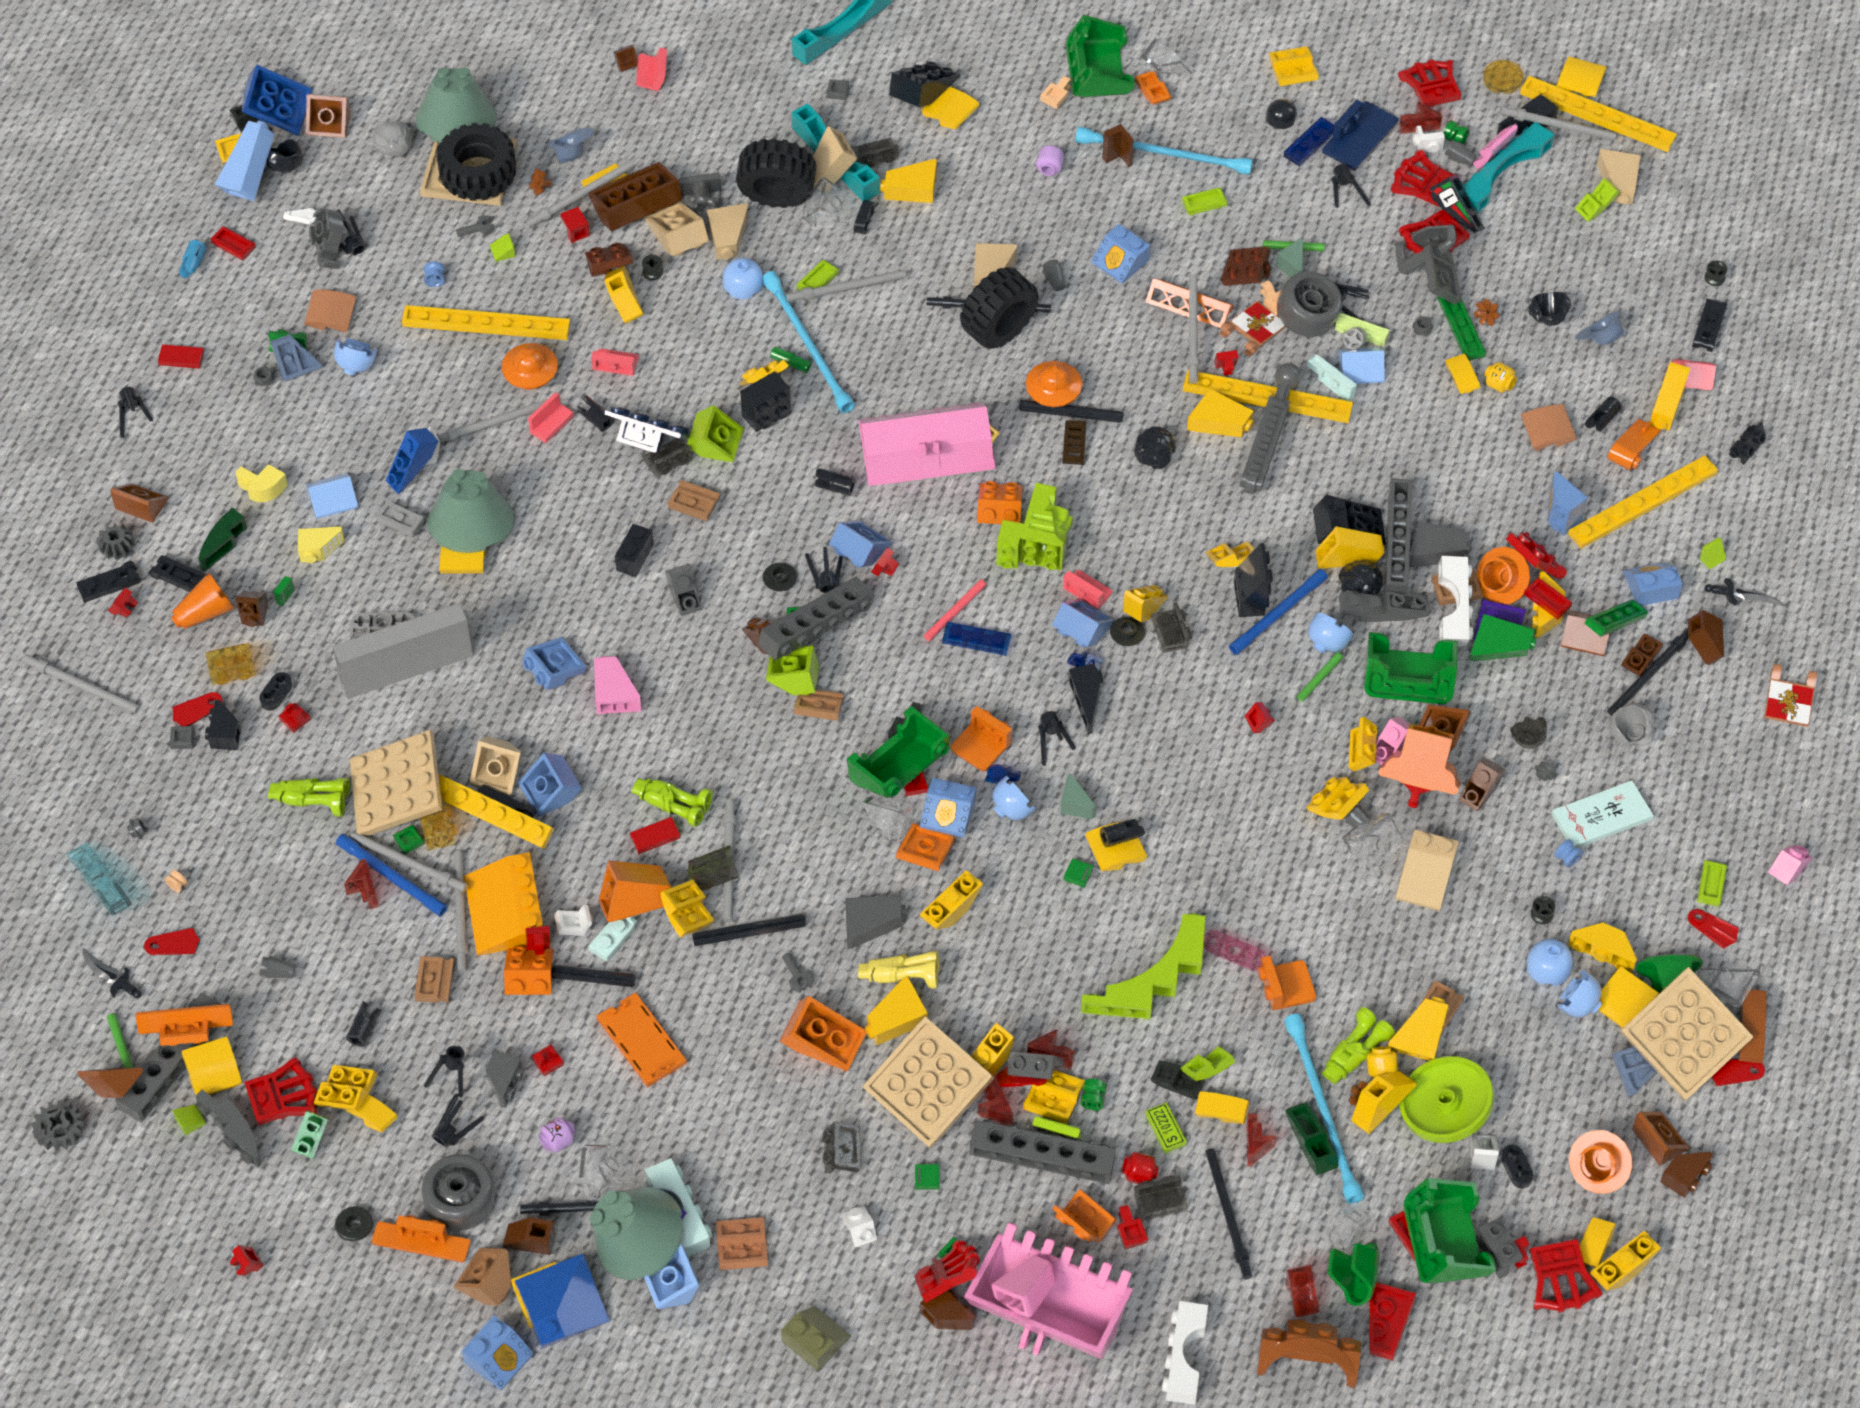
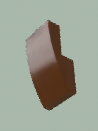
M1644 633L1636 646L1632 647L1621 666L1640 677L1663 648V643Z

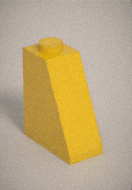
M937 159L886 171L885 179H881L880 191L884 192V199L933 203Z
M1673 362L1669 363L1652 412L1650 425L1658 429L1670 431L1682 400L1691 368Z
M1209 389L1188 416L1187 429L1194 432L1242 437L1246 431L1250 432L1254 426V411Z
M1335 527L1315 550L1317 566L1319 569L1343 567L1345 564L1356 560H1365L1375 564L1384 554V545L1381 535Z
M908 976L904 977L867 1015L865 1031L869 1039L873 1038L877 1045L912 1031L925 1016L928 1018V1013Z
M1432 997L1431 1000L1425 999L1389 1041L1388 1047H1391V1051L1427 1061L1434 1060L1437 1055L1449 1005L1445 1004V1000Z

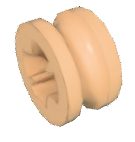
M172 870L170 872L171 876H166L164 880L170 888L176 892H181L182 886H186L188 882L183 875Z

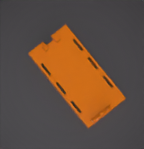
M636 992L620 1001V1007L616 1009L610 1007L596 1016L597 1021L647 1088L687 1064L684 1056Z

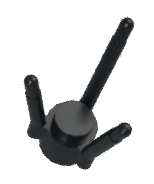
M1346 164L1337 165L1333 170L1334 177L1331 178L1335 207H1339L1338 183L1343 186L1349 183L1353 184L1367 206H1370V201L1354 179L1349 167Z
M338 209L337 211L342 215L343 224L350 234L345 239V245L340 242L339 247L347 255L351 253L353 256H356L365 250L366 244L361 237L353 216H350L349 219L354 232L341 210Z
M1334 282L1341 292L1342 301H1344L1347 294L1369 299L1368 295L1362 294L1368 293V289ZM1342 305V311H1344L1351 317L1360 319L1356 314H1354L1352 311H1350L1348 308Z
M125 387L120 390V401H118L120 437L123 438L124 408L135 411V407L138 404L150 422L153 421V418L143 404L141 397L137 396L136 390L133 387Z
M823 547L824 571L818 577L809 554H805L816 589H819L822 593H827L840 585L839 578L843 556L839 555L834 575L832 571H829L827 547Z
M1048 711L1042 714L1040 717L1041 725L1038 726L1040 732L1042 765L1046 766V732L1049 735L1056 734L1060 741L1063 740L1064 736L1072 750H1075L1076 747L1064 729L1062 721H1059L1056 712Z
M450 1046L447 1048L445 1055H440L439 1061L424 1083V1087L429 1086L441 1066L445 1064L449 1070H458V1096L460 1098L463 1097V1060L465 1052L462 1047Z
M454 1094L438 1126L431 1135L436 1142L444 1147H447L449 1143L454 1146L461 1137L484 1120L483 1116L479 1117L455 1135L456 1128L450 1123L463 1104V1101L459 1100L454 1107L458 1094Z

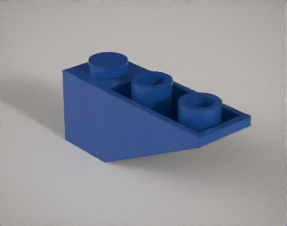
M427 428L408 430L403 438L385 480L397 494L404 490L432 458L439 441Z

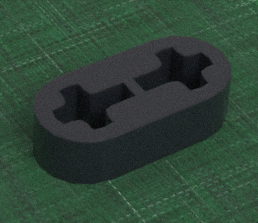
M863 200L854 223V233L865 235L874 213V201Z
M279 672L270 679L259 696L263 709L271 711L280 706L292 688V680L289 674ZM278 682H286V684H281L280 686H278ZM273 696L274 701L269 700L268 702H266V698L271 699Z
M1507 1145L1502 1151V1164L1512 1184L1517 1188L1525 1189L1532 1183L1533 1171L1523 1150L1517 1145ZM1509 1153L1517 1155L1516 1164L1511 1157L1507 1158ZM1518 1170H1520L1523 1176L1527 1175L1525 1181H1523L1522 1178H1517L1519 1174Z

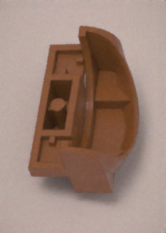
M1301 1319L1288 1320L1286 1331L1276 1327L1262 1328L1257 1375H1265L1268 1367L1275 1360L1283 1356L1284 1358L1328 1364L1335 1362L1341 1367L1347 1377L1346 1386L1355 1389L1361 1355V1341H1356L1350 1337L1337 1338V1326H1332L1328 1323H1307Z

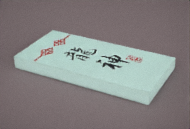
M1633 781L1552 810L1551 813L1566 840L1570 839L1576 848L1653 820L1654 817Z

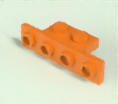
M230 1004L137 1012L135 1016L138 1033H160V1046L207 1042L210 1028L233 1025Z
M398 1215L396 1224L377 1222L372 1238V1244L376 1246L461 1263L466 1261L471 1244L470 1239L447 1235L446 1226L438 1220H421L413 1215Z

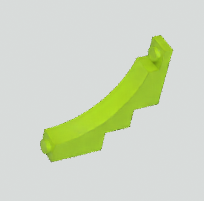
M1196 913L1182 914L1178 935L1168 952L1159 962L1132 979L1106 985V996H1100L1095 993L1082 994L1081 1013L1150 1019L1153 995L1176 997L1178 973L1201 975L1206 916Z

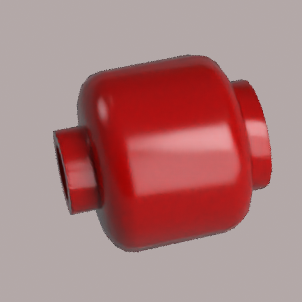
M1133 1152L1130 1156L1125 1157L1122 1165V1174L1125 1175V1179L1128 1182L1146 1186L1152 1179L1155 1180L1158 1176L1159 1166L1156 1165L1153 1156Z

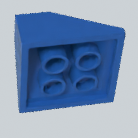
M256 64L247 79L243 94L242 112L294 135H299L306 112L307 94H311L312 88Z
M583 1254L514 1281L541 1349L610 1322Z

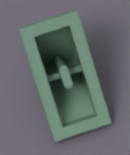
M1298 239L1278 253L1276 266L1290 278L1302 272L1303 239Z
M1069 774L1061 800L1060 814L1093 819L1096 817V805L1072 774Z

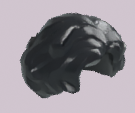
M287 139L281 142L277 148H270L266 164L270 169L277 172L290 173L301 165L303 160L302 150L296 141Z
M1563 292L1537 294L1531 299L1528 313L1538 323L1556 326L1566 319L1565 316L1571 309V301Z
M1152 426L1145 429L1136 439L1134 450L1136 459L1139 463L1151 466L1153 469L1165 468L1171 462L1172 453L1176 452L1173 435L1160 426Z
M1356 560L1345 564L1338 575L1341 584L1340 589L1343 592L1347 590H1363L1365 594L1376 595L1380 592L1383 585V576L1379 568L1365 560Z

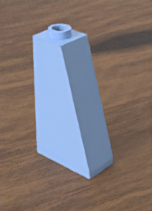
M248 121L215 183L217 187L227 194L254 201L274 138V133L268 130L269 126L261 121L257 123Z

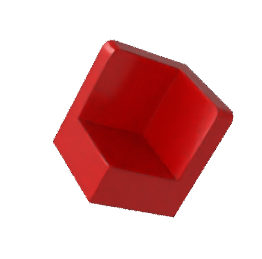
M579 207L560 214V218L567 227L568 239L571 243L590 236L589 223Z

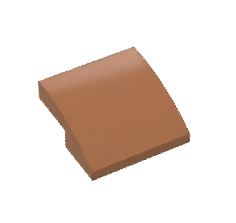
M313 290L304 325L319 330H325L326 327L346 333L356 296L332 290Z
M1563 404L1545 406L1521 414L1535 451L1553 444L1560 447L1577 440Z
M764 1217L716 1221L720 1270L768 1266Z

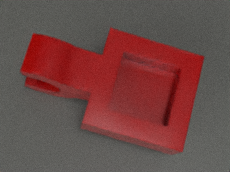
M1128 1205L1119 1207L1120 1212H1118L1121 1224L1117 1225V1230L1124 1249L1148 1243L1141 1219L1133 1220Z

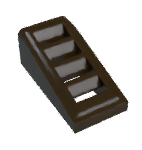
M1065 421L1062 464L1084 465L1085 421ZM1067 453H1078L1080 456L1067 455Z

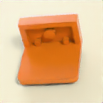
M986 481L981 483L978 496L977 523L1002 524L1003 520L1020 523L1023 486L1014 482L997 484L994 481Z
M976 706L971 711V724L951 744V751L980 771H987L1011 744L1012 728L1006 722L999 721L993 717L989 711L982 710Z
M522 946L507 949L504 966L505 995H551L553 949H544V955L536 956L534 950L527 951Z
M1271 956L1261 957L1260 967L1257 968L1260 981H1263L1265 998L1270 1002L1272 1011L1307 1004L1316 1000V993L1306 963L1303 960L1274 966Z
M1081 1189L1076 1192L1065 1208L1054 1205L1052 1208L1056 1212L1055 1217L1060 1222L1074 1227L1073 1233L1082 1240L1086 1239L1089 1242L1092 1240L1101 1242L1117 1221L1113 1215Z

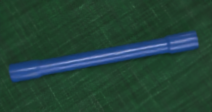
M1318 569L1299 588L1247 632L1235 639L1229 645L1230 651L1235 655L1241 653L1256 637L1308 593L1327 580L1326 572Z
M344 833L337 838V846L387 878L437 916L441 917L447 911L448 906L419 888L366 851Z

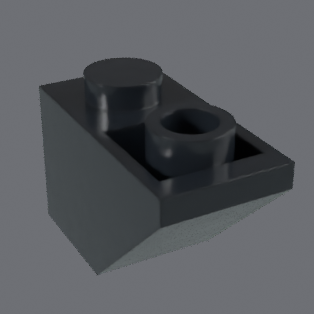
M215 700L214 708H210L209 721L211 722L210 727H206L205 739L209 741L211 749L237 750L241 734L239 722L220 700Z

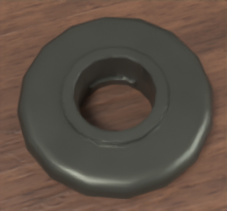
M774 563L765 569L762 579L769 589L782 592L794 586L797 580V573L789 564ZM782 573L785 577L777 579L774 575Z
M1132 617L1119 618L1110 627L1112 639L1122 646L1136 645L1144 637L1145 629L1142 623ZM1123 628H1130L1133 632L1124 633L1121 630Z
M357 1206L348 1207L341 1211L335 1221V1230L339 1237L351 1242L367 1237L373 1227V1218L369 1211ZM352 1220H359L361 1222V1225L356 1229L347 1227L348 1223Z

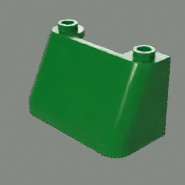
M1084 14L1077 22L1066 40V53L1074 96L1084 98L1126 95L1133 91L1135 80L1130 74L1123 75L1120 50L1128 41L1125 26Z
M1369 632L1364 681L1366 694L1375 698L1432 704H1446L1452 700L1457 673V641L1441 640L1435 644L1433 654L1390 650L1389 639L1386 635Z
M911 706L903 712L906 720L903 725L899 723L896 726L897 733L868 756L863 752L860 757L854 752L846 759L849 779L860 788L886 798L894 797L932 763L948 753L950 749L949 735Z
M1426 1178L1405 1197L1404 1213L1419 1278L1423 1283L1436 1284L1488 1277L1496 1271L1492 1255L1487 1252L1479 1254L1470 1212L1479 1203V1194L1475 1182Z

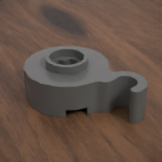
M320 208L312 216L316 217L314 225L309 226L310 243L315 245L319 251L317 262L320 267L337 269L340 266V262L334 261V257L338 253V247L343 236L342 215L336 210Z

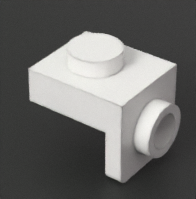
M1416 126V133L1413 134L1412 140L1413 145L1417 146L1418 150L1421 149L1424 152L1432 153L1443 150L1445 139L1443 132L1423 134L1421 126Z
M582 905L579 911L557 910L554 914L558 935L582 936L591 927L593 922L588 905Z
M865 1206L853 1208L848 1212L842 1213L843 1221L851 1233L855 1247L877 1240L873 1220Z

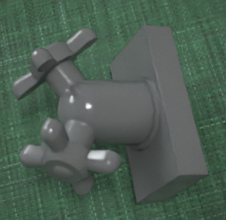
M719 172L679 178L681 196H684L687 202L686 206L698 216L696 208L699 206L711 205L713 209H716L722 204ZM717 191L715 198L710 197V192ZM688 195H694L695 200L691 201Z

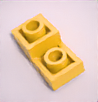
M1465 354L1445 360L1446 367L1452 375L1454 385L1460 394L1470 393L1480 388L1476 374Z
M1200 1091L1195 1114L1198 1117L1218 1118L1226 1123L1245 1124L1250 1102L1229 1095Z
M371 1095L367 1096L357 1111L346 1109V1112L362 1118L365 1126L381 1133L398 1118L397 1114Z
M1592 1217L1580 1244L1584 1264L1597 1267L1602 1263L1606 1247H1610L1617 1224Z

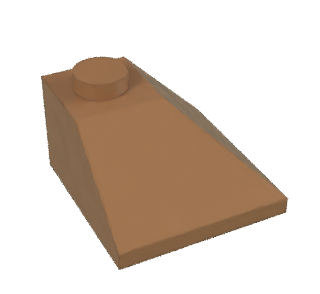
M479 1248L453 1287L485 1305L498 1306L506 1299L507 1292L511 1287L508 1251L499 1248Z

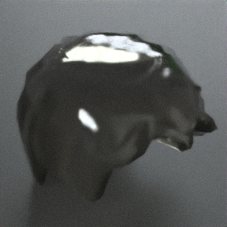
M1526 716L1522 722L1515 723L1513 727H1510V732L1519 746L1525 749L1538 748L1542 746L1547 738V722L1543 717H1538L1535 720Z

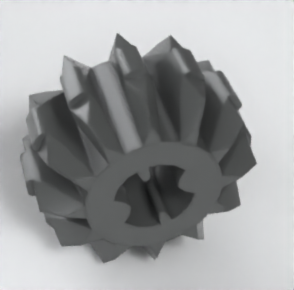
M114 523L113 527L106 525L105 531H99L97 545L99 546L100 553L102 555L105 554L107 559L114 556L117 560L120 555L126 558V552L132 553V546L135 543L132 531L126 529L124 524L119 527L116 523Z

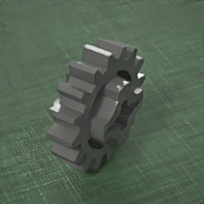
M58 1100L55 1106L48 1102L49 1108L40 1107L41 1115L34 1114L36 1122L31 1123L34 1138L37 1139L40 1146L44 1144L46 1150H49L52 1146H54L55 1151H59L60 1146L67 1150L68 1143L71 1142L75 1145L77 1144L75 1137L82 1138L83 1136L81 1132L82 1129H85L83 1115L77 1106L72 1108L69 1101L65 1106L62 1105L61 1100ZM70 1117H72L74 1121L73 1124H71ZM43 1127L46 1128L47 1134H44Z

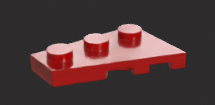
M1376 1282L1374 1294L1369 1300V1351L1371 1355L1394 1361L1416 1300V1293Z

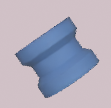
M436 261L425 264L424 283L429 287L442 286L445 282L443 275L445 272L444 265Z
M1567 839L1557 848L1554 856L1557 859H1562L1564 865L1570 868L1581 858L1583 850L1573 846V842Z

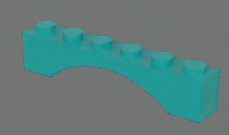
M853 0L832 21L820 27L806 28L792 38V55L804 65L809 64L890 5L891 0Z
M807 103L791 112L792 129L815 152L826 130V126L820 115ZM855 161L840 177L862 202L864 199L869 200L880 194V177L868 165Z
M1533 123L1530 127H1526L1517 139H1512L1507 148L1501 149L1492 161H1488L1479 173H1474L1470 181L1462 184L1477 214L1489 204L1491 186L1495 179L1504 170L1516 163L1542 157L1552 148L1555 134L1540 124Z

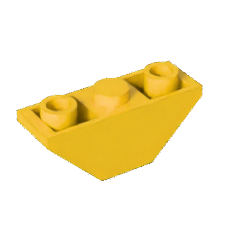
M621 266L607 273L604 282L624 323L644 315L626 266Z
M1540 571L1539 578L1565 596L1566 592L1545 572ZM1533 602L1532 611H1536V616L1532 617L1531 628L1535 629V637H1541L1561 623L1564 614L1557 620Z
M1156 585L1126 590L1124 593L1123 612L1140 622L1149 621L1167 600L1168 596L1162 593L1163 589Z
M966 870L920 913V917L936 930L952 927L970 909L982 889L983 883Z
M1599 923L1573 930L1570 935L1568 945L1575 951L1587 953L1599 962H1607L1614 965L1616 969L1623 967L1630 973L1633 972L1637 958L1624 931L1606 923Z
M995 1023L971 1057L994 1077L1009 1058L1015 1037L1000 1024Z
M1400 1071L1377 1075L1361 1091L1351 1121L1369 1135L1417 1086L1416 1082Z
M1644 1230L1593 1269L1590 1274L1607 1291L1621 1288L1647 1266L1661 1250V1247Z

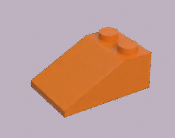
M807 996L798 1002L779 1041L798 1053L848 1071L866 1035V1031L812 997Z

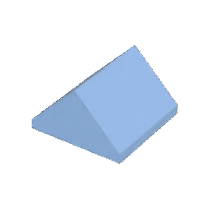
M1380 347L1357 348L1353 350L1338 349L1340 371L1355 384L1385 381L1383 349Z
M348 473L306 484L316 519L358 508Z
M681 1243L675 1256L661 1271L652 1276H644L657 1309L690 1303L700 1286Z

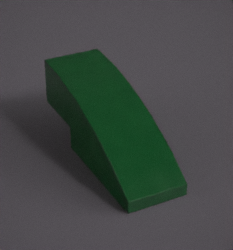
M233 507L213 526L201 547L198 560L203 572L236 547L235 538L247 529L244 516Z
M1305 1102L1285 1109L1291 1128L1315 1175L1337 1169V1154L1327 1140V1132L1308 1103Z

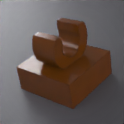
M629 45L613 52L619 71L623 72L637 66L638 59L634 46Z

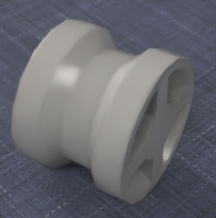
M1352 327L1343 335L1344 345L1352 350L1364 345L1367 339L1365 331L1360 327Z

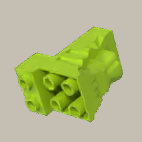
M1035 483L1024 524L1007 520L1002 521L997 539L996 565L1006 569H1018L1019 562L1028 566L1045 567L1048 570H1062L1067 536L1072 527L1073 517L1069 515L1067 509L1056 506L1057 487Z

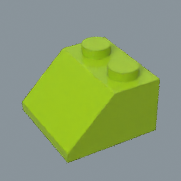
M712 405L697 412L686 446L700 457L734 462L744 428L716 406Z
M814 646L799 647L788 656H783L778 660H774L770 656L766 680L793 696L815 693L819 663Z

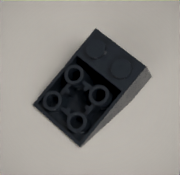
M927 61L926 64L922 65L916 64L910 68H900L899 71L891 73L889 96L917 107L930 105L960 78V74L953 72L951 68L940 67L933 61Z
M1327 494L1313 508L1318 544H1321L1335 527L1381 535L1382 543L1386 545L1381 509Z
M1260 543L1235 569L1233 582L1239 617L1265 616V609L1269 607L1270 583L1273 581L1272 570L1268 569L1270 555L1269 551H1265L1264 543Z

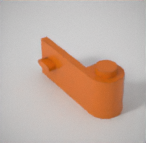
M1638 419L1614 443L1607 459L1629 471L1633 468L1637 469L1642 461L1640 457L1641 452L1659 435L1661 430L1650 425V422Z

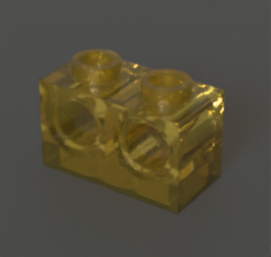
M249 643L205 652L212 685H223L229 681L246 680L256 676Z
M441 796L442 810L435 812L438 814H429L420 818L428 851L454 845L453 836H457L454 822L449 823L448 819L452 817L450 804H445L443 796Z

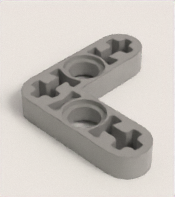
M410 612L358 613L351 618L350 640L393 626V620H396L395 624L404 622V620L413 619L414 616ZM381 620L389 621V624L385 627L377 625ZM360 621H364L363 626H358Z

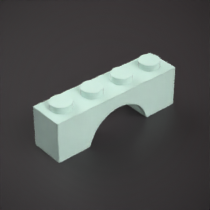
M670 1158L646 1168L645 1175L649 1187H655L668 1193L674 1198L679 1207L686 1212L681 1221L682 1228L684 1229L681 1244H683L687 1256L689 1257L710 1248V1238L713 1237L708 1224L703 1225L701 1218H703L701 1209L698 1204L694 1205L691 1200L693 1194L689 1185H684L682 1181L684 1176L680 1166H675Z

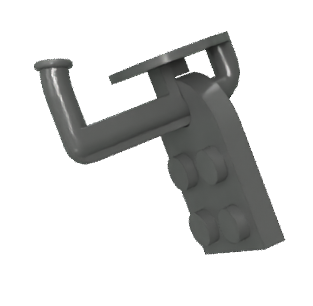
M1454 225L1428 226L1415 232L1412 235V241L1424 247V249L1408 259L1405 256L1406 243L1400 241L1394 243L1398 270L1401 274H1408L1424 265L1429 291L1454 305L1461 302L1455 263L1449 251L1456 241Z

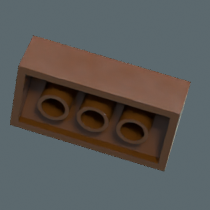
M660 162L588 192V196L601 222L610 231L620 229L622 226L638 221L640 218L654 214L682 200L679 180Z

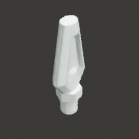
M314 208L285 211L284 220L310 225L315 221L316 217L312 216L316 210Z

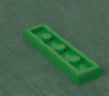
M1437 296L1462 354H1465L1469 361L1485 357L1486 351L1462 299L1461 302L1454 305Z
M1631 599L1588 617L1584 624L1602 637L1646 618L1649 612Z

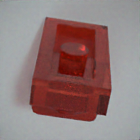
M1417 102L1415 114L1401 115L1400 133L1416 132V126H1421L1422 131L1440 130L1442 114L1421 102Z
M365 858L358 863L346 880L344 887L346 895L360 892L363 903L368 902L369 908L374 909L379 906Z
M1057 1029L1028 1043L1027 1053L1064 1058L1063 1067L1072 1069L1075 1051L1066 1046H1055L1058 1034Z
M993 1076L994 1079L984 1089L987 1101L978 1105V1115L1003 1125H1013L1011 1108L996 1076Z
M1249 1113L1246 1123L1247 1167H1252L1275 1147L1277 1137L1262 1135V1123H1258L1257 1114Z
M1311 1264L1286 1269L1285 1287L1290 1292L1294 1316L1300 1317L1319 1313Z

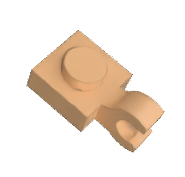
M1063 76L1057 85L1051 83L1040 95V101L1058 109L1068 97L1071 79Z
M1267 280L1261 283L1263 289L1260 292L1265 297L1263 304L1268 310L1278 316L1276 304L1281 290L1275 292L1272 283Z

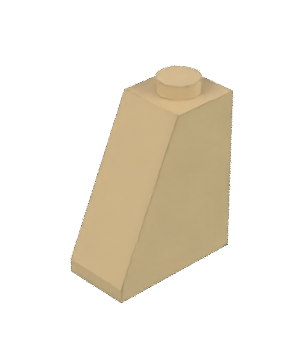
M830 126L826 128L813 156L817 165L814 190H821L827 193L857 159L844 134Z
M1600 149L1597 160L1602 178L1608 179L1621 191L1613 202L1620 204L1633 203L1641 155Z
M747 203L707 210V222L717 260L737 257L748 222Z
M976 243L974 287L984 277L989 276V273L996 272L999 268H1012L1016 262L1017 244Z

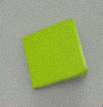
M509 233L504 234L490 244L495 262L515 257V250Z
M1720 537L1702 548L1700 560L1709 569L1726 560Z
M195 1105L172 1110L173 1116L184 1135L206 1124Z

